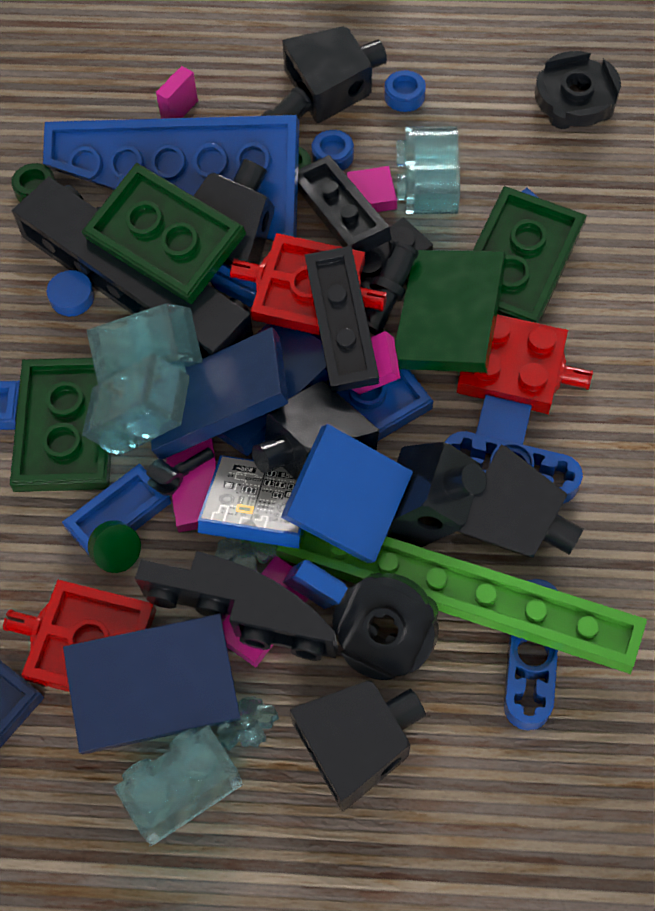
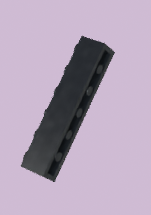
M48 177L12 209L23 238L67 269L85 274L95 289L197 361L253 336L251 314L248 308L240 300L233 297L228 299L219 293L211 282L207 284L191 305L87 240L81 231L99 210L100 206L95 208L84 201L80 193L72 186L66 185L64 187L51 177Z

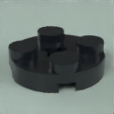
M584 51L559 53L546 62L545 68L541 72L539 71L536 79L535 99L542 112L549 116L551 125L559 129H567L571 126H590L609 120L613 116L621 89V80L617 70L611 63L603 59L602 64L590 59L591 53ZM571 85H577L579 89H585L586 91L575 92L570 87Z
M373 573L346 591L340 603L336 605L332 627L338 636L339 644L343 648L341 654L353 669L369 678L391 680L396 676H403L409 672H414L429 658L438 639L439 625L437 617L439 611L435 601L414 581L392 573ZM386 614L394 619V624L398 627V634L390 633L386 639L378 635L380 627L373 623L375 616L383 618Z

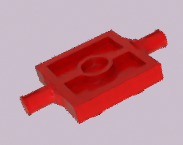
M276 233L270 253L263 259L260 265L235 258L233 265H231L230 277L256 283L257 293L250 311L252 320L320 335L305 255L341 247ZM352 249L364 307L383 312L387 300V292L361 287L360 277L365 264V252Z
M497 314L487 373L461 372L456 393L479 399H485V395L529 404L532 405L531 411L549 414L553 396L560 388L561 383L589 390L593 370L589 371L565 365L564 348L568 330Z
M58 579L49 603L37 617L10 609L6 613L8 619L4 618L3 629L4 631L30 636L31 650L21 674L26 681L70 692L63 646L149 629L152 626L157 610L155 605L150 602Z

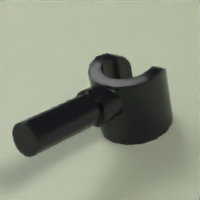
M207 447L187 460L179 462L174 467L162 459H157L146 471L147 476L151 478L147 484L160 494L170 496L178 490L184 476L214 458V454Z

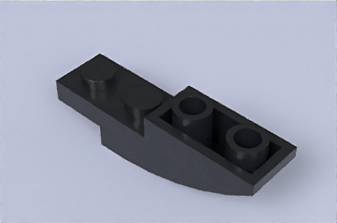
M198 551L195 553L190 570L145 560L140 561L135 580L144 597L151 604L167 609H174L177 604L196 608L195 610L203 616L220 614L221 619H225L226 615H230L229 621L235 636L240 637V642L252 648L268 650L271 645L289 648L293 655L306 660L319 661L322 656L336 659L338 645L335 631L308 604L276 581L238 563Z

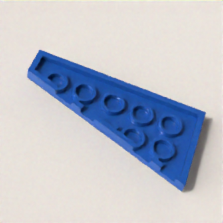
M297 115L55 121L44 123L43 164L45 166L115 190L137 162L194 196L210 173H216L233 181L242 160H250L267 170L258 193L268 197L275 206L266 240L274 241L276 233L297 237L300 123Z

